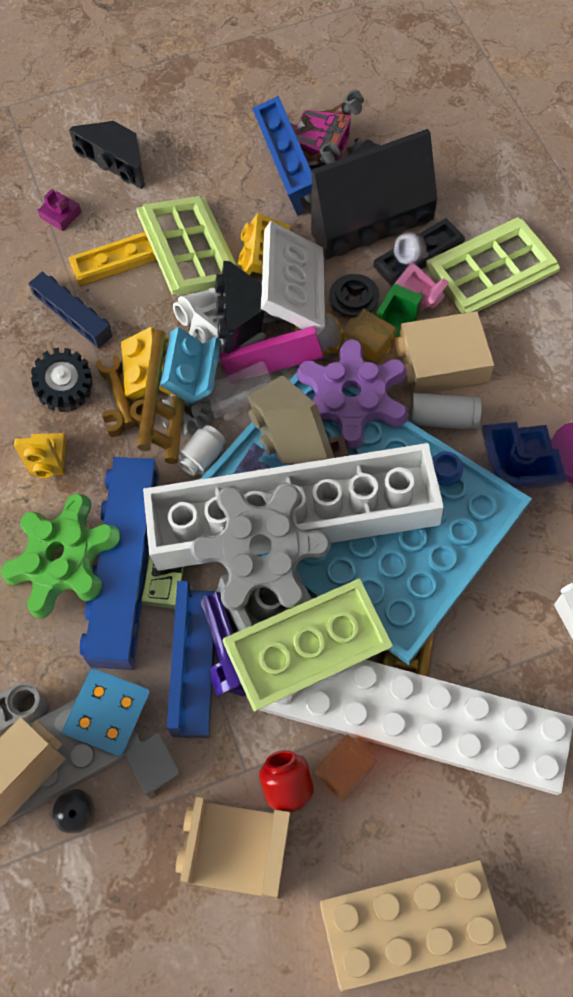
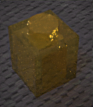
M363 309L356 319L353 317L348 321L343 334L345 335V341L353 339L361 344L364 350L363 360L365 362H372L378 366L394 346L396 327Z

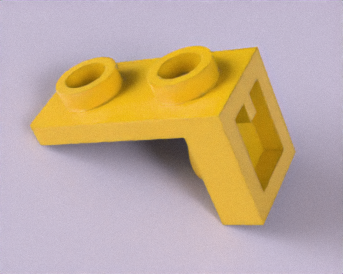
M64 433L31 434L30 438H17L14 440V447L31 476L50 478L53 475H64L67 443Z

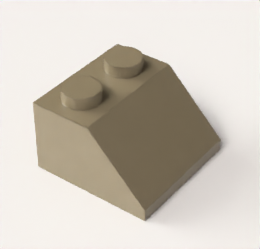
M282 375L247 395L252 407L248 413L254 425L261 430L263 436L259 437V441L267 455H275L283 464H298L334 458L317 404Z

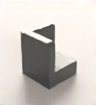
M159 733L124 752L140 785L150 799L157 796L155 790L180 775V771Z

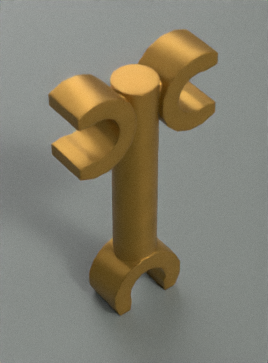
M115 354L113 355L114 365L110 368H105L101 360L96 362L100 376L108 380L118 411L110 409L102 413L105 423L117 421L115 425L107 427L110 437L121 435L125 428L130 429L135 425L140 426L141 415L138 414L142 411L144 399L137 400L130 406L128 398L125 397V390L120 378L122 364L120 358Z

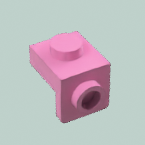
M415 263L410 264L395 282L397 285L423 295L420 312L427 307L435 308L444 298L445 294L442 291L449 283L445 278L435 283Z

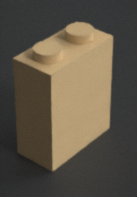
M477 311L402 323L400 337L395 339L397 354L399 357L403 356L404 365L407 369L405 383L411 384L413 393H430L489 383L494 362Z
M20 717L0 737V828L66 760L58 751L63 744L37 720L30 725Z

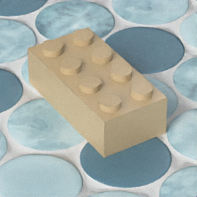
M481 860L320 901V908L341 992L507 948Z

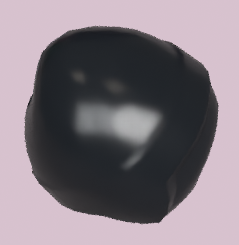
M72 789L63 793L56 800L53 807V820L58 829L65 833H81L85 831L92 823L95 813L91 797L80 789ZM75 810L76 816H71L69 811Z

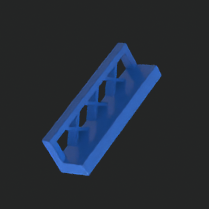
M279 96L252 109L297 216L305 213L300 198L312 193V172Z
M177 581L167 730L172 737L210 738L212 681L208 671L214 665L215 644L201 601L203 596L212 595L216 591H191L188 581Z

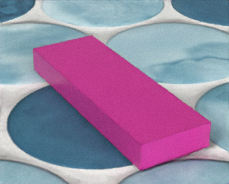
M314 326L239 347L231 353H220L221 363L231 384L299 365L304 361L323 358L322 348Z

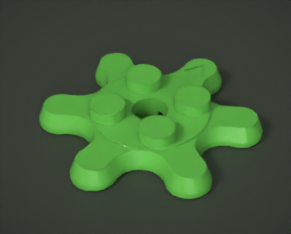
M83 494L71 495L67 499L62 513L52 521L46 520L45 516L38 512H28L23 515L20 526L24 534L28 536L27 547L19 557L5 562L1 568V575L9 585L15 586L25 581H32L33 589L27 606L32 616L38 619H43L51 614L57 597L65 590H74L78 597L84 601H91L98 597L102 589V582L93 573V561L99 553L111 550L120 540L119 529L114 525L102 524L92 529L88 528L86 519L92 504L91 500ZM60 547H64L62 556L53 561L51 552L55 553Z

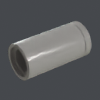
M413 393L410 422L419 427L478 430L481 418V397Z

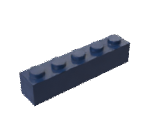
M42 271L28 283L32 294L98 349L112 337L110 323L105 318L101 319L91 307L87 308L79 297L72 296L65 286L61 287L53 276H48Z

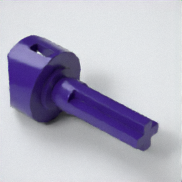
M215 592L212 595H205L202 597L201 604L219 660L221 661L208 671L215 694L219 697L226 692H230L242 697L246 696L222 642L223 638L234 633L225 606L221 601V594Z

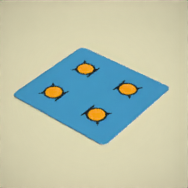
M91 669L62 729V734L114 755L122 756L150 692L147 688L102 671Z

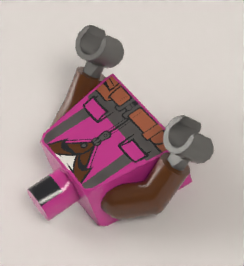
M359 90L350 91L344 98L345 102L331 110H306L303 112L297 125L291 123L311 172L315 168L340 160L350 138L351 112L354 115H358L362 111L361 103L364 102V98Z

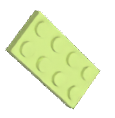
M360 578L229 635L222 640L254 712L393 647Z

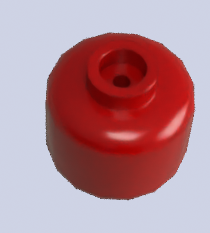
M290 750L277 751L271 754L259 770V780L265 801L273 809L290 813L296 812L311 799L314 793V784L308 762L303 756L295 754Z

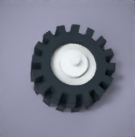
M53 348L54 354L50 355L48 351L42 353L43 359L37 358L35 360L36 367L31 369L34 393L39 398L40 403L48 405V409L54 411L55 407H58L59 412H65V408L70 407L71 411L77 409L76 404L79 403L82 406L86 402L85 397H90L92 388L91 369L88 367L87 360L85 358L82 360L81 354L77 351L73 355L69 348H65L64 353H60L59 348Z

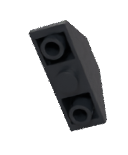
M115 121L72 126L69 129L73 149L82 158L86 157L97 163L103 170H109L118 175L126 183H132L140 189L145 186L141 154L135 132Z
M223 261L222 274L216 273L215 293H221V296H217L216 315L222 316V319L218 320L217 338L223 339L224 353H231L261 332L265 311L261 309L262 284L232 262Z

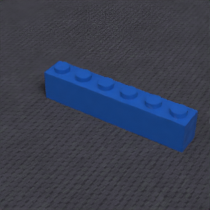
M114 457L112 469H107L105 485L109 491L107 500H103L101 504V520L104 521V524L114 525L119 529L120 540L111 550L99 553L98 564L92 566L93 573L102 582V589L98 597L86 602L85 618L89 620L87 634L83 633L80 639V655L83 656L90 668L134 670L142 610L141 601L149 556L143 489L158 486L159 471L155 459Z

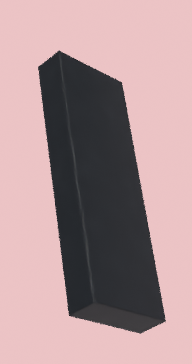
M445 218L376 258L373 267L392 287L410 264L415 263L420 269H423L427 266V260L464 243L465 237Z

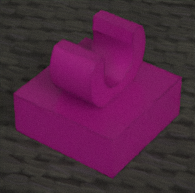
M53 189L44 196L45 203L38 209L41 219L61 231H64L82 212L77 202L58 191L55 192Z

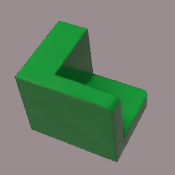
M394 283L377 311L375 330L395 339L400 337L402 323L414 322L418 318L423 295Z

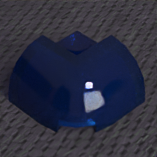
M517 422L483 425L482 438L489 466L495 476L519 489L554 487L565 483L567 478L558 448L553 449L547 425L518 428Z

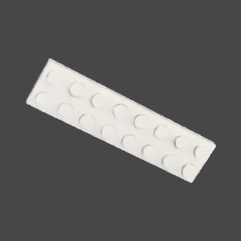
M364 660L260 709L263 712L555 795L562 793L573 729V716L369 660Z

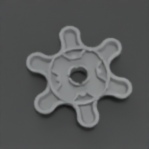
M285 483L279 485L274 490L270 502L263 506H253L248 503L243 492L235 486L223 488L217 496V503L226 515L227 523L225 529L218 535H203L193 541L191 553L195 560L200 563L219 562L227 568L229 580L221 593V601L227 609L232 611L241 610L248 603L252 592L262 587L273 590L279 602L287 608H293L303 603L305 590L296 578V567L305 558L324 557L331 548V541L329 536L323 531H303L294 524L293 513L299 505L301 497L298 488L293 484ZM259 535L267 537L272 544L269 554L263 557L255 556L250 550L251 541Z

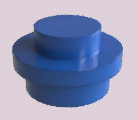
M444 451L432 457L439 485L450 486L461 479L463 464L456 454Z

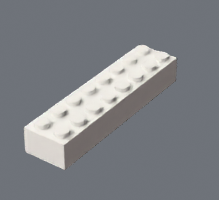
M428 443L143 489L149 555L157 571L203 564L192 556L191 545L199 536H215L222 533L227 523L226 515L219 508L217 496L227 486L239 488L248 503L253 506H263L270 502L274 490L279 485L285 483L293 484L298 488L301 497L300 503L293 513L294 524L303 531L320 530L325 532L329 536L331 543L439 526L444 509ZM262 535L255 537L250 544V550L254 555L269 553L272 547L271 541Z

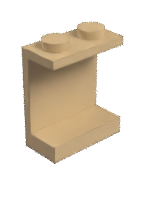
M196 797L194 807H187L183 830L188 831L189 835L186 848L180 847L175 871L176 873H181L180 881L184 884L278 899L291 818L290 812L274 810V813L206 803L204 798Z

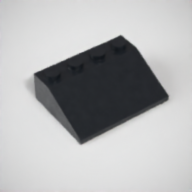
M425 129L312 170L311 234L317 245L323 247V255L326 260L335 256H342L362 246L372 245L378 240L389 236H396L405 230L416 226H423L434 220L438 199L430 131Z

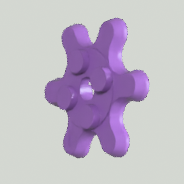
M350 339L341 346L339 351L340 361L338 363L333 362L327 366H321L314 361H304L297 370V378L301 383L309 385L314 389L316 395L312 400L317 404L322 421H332L337 424L340 429L339 436L343 435L347 449L352 450L359 448L363 444V430L366 424L374 420H380L389 426L399 427L407 422L408 411L403 404L394 401L388 396V391L393 385L405 380L407 376L405 365L397 359L390 360L379 366L372 362H364L363 347L358 341ZM353 384V387L359 389L360 393L357 396L348 397L344 395L343 391Z

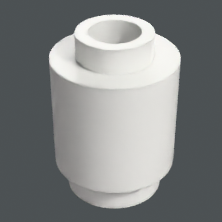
M205 425L203 429H198L179 451L180 467L192 476L195 474L204 475L224 451L223 446L226 443L224 436L217 429L209 425Z

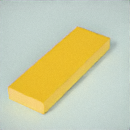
M145 232L68 257L79 287L157 261Z

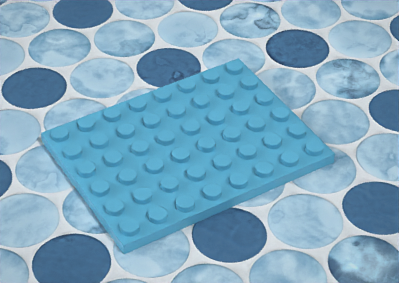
M296 373L289 381L311 400L314 399L316 395L314 389L309 385L301 383ZM350 385L343 393L348 397H354L359 395L360 390ZM374 420L364 427L363 444L357 449H347L349 456L428 443L432 457L440 452L448 451L456 454L463 464L461 479L450 486L439 485L444 506L441 524L439 526L331 543V548L324 557L305 558L298 563L296 570L307 592L314 598L360 578L393 645L387 651L409 666L530 505L532 498L408 420L399 427H392L383 421ZM322 421L328 439L339 436L340 429L337 424L332 421ZM251 422L201 479L291 464H283L273 454L267 455L259 441V437L263 436L261 430ZM269 553L259 554V555H255V556H257V557H263V556H266V555L269 554Z

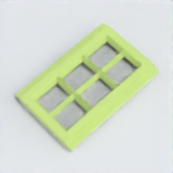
M205 197L182 198L143 204V207H137V214L172 295L177 294L178 296L205 291L212 287L215 288L216 273L222 274L223 261H230L236 265Z
M519 217L443 252L426 262L430 273L437 282L443 278L449 282L444 291L461 313L479 312L560 271V266L557 264L558 261L525 221Z

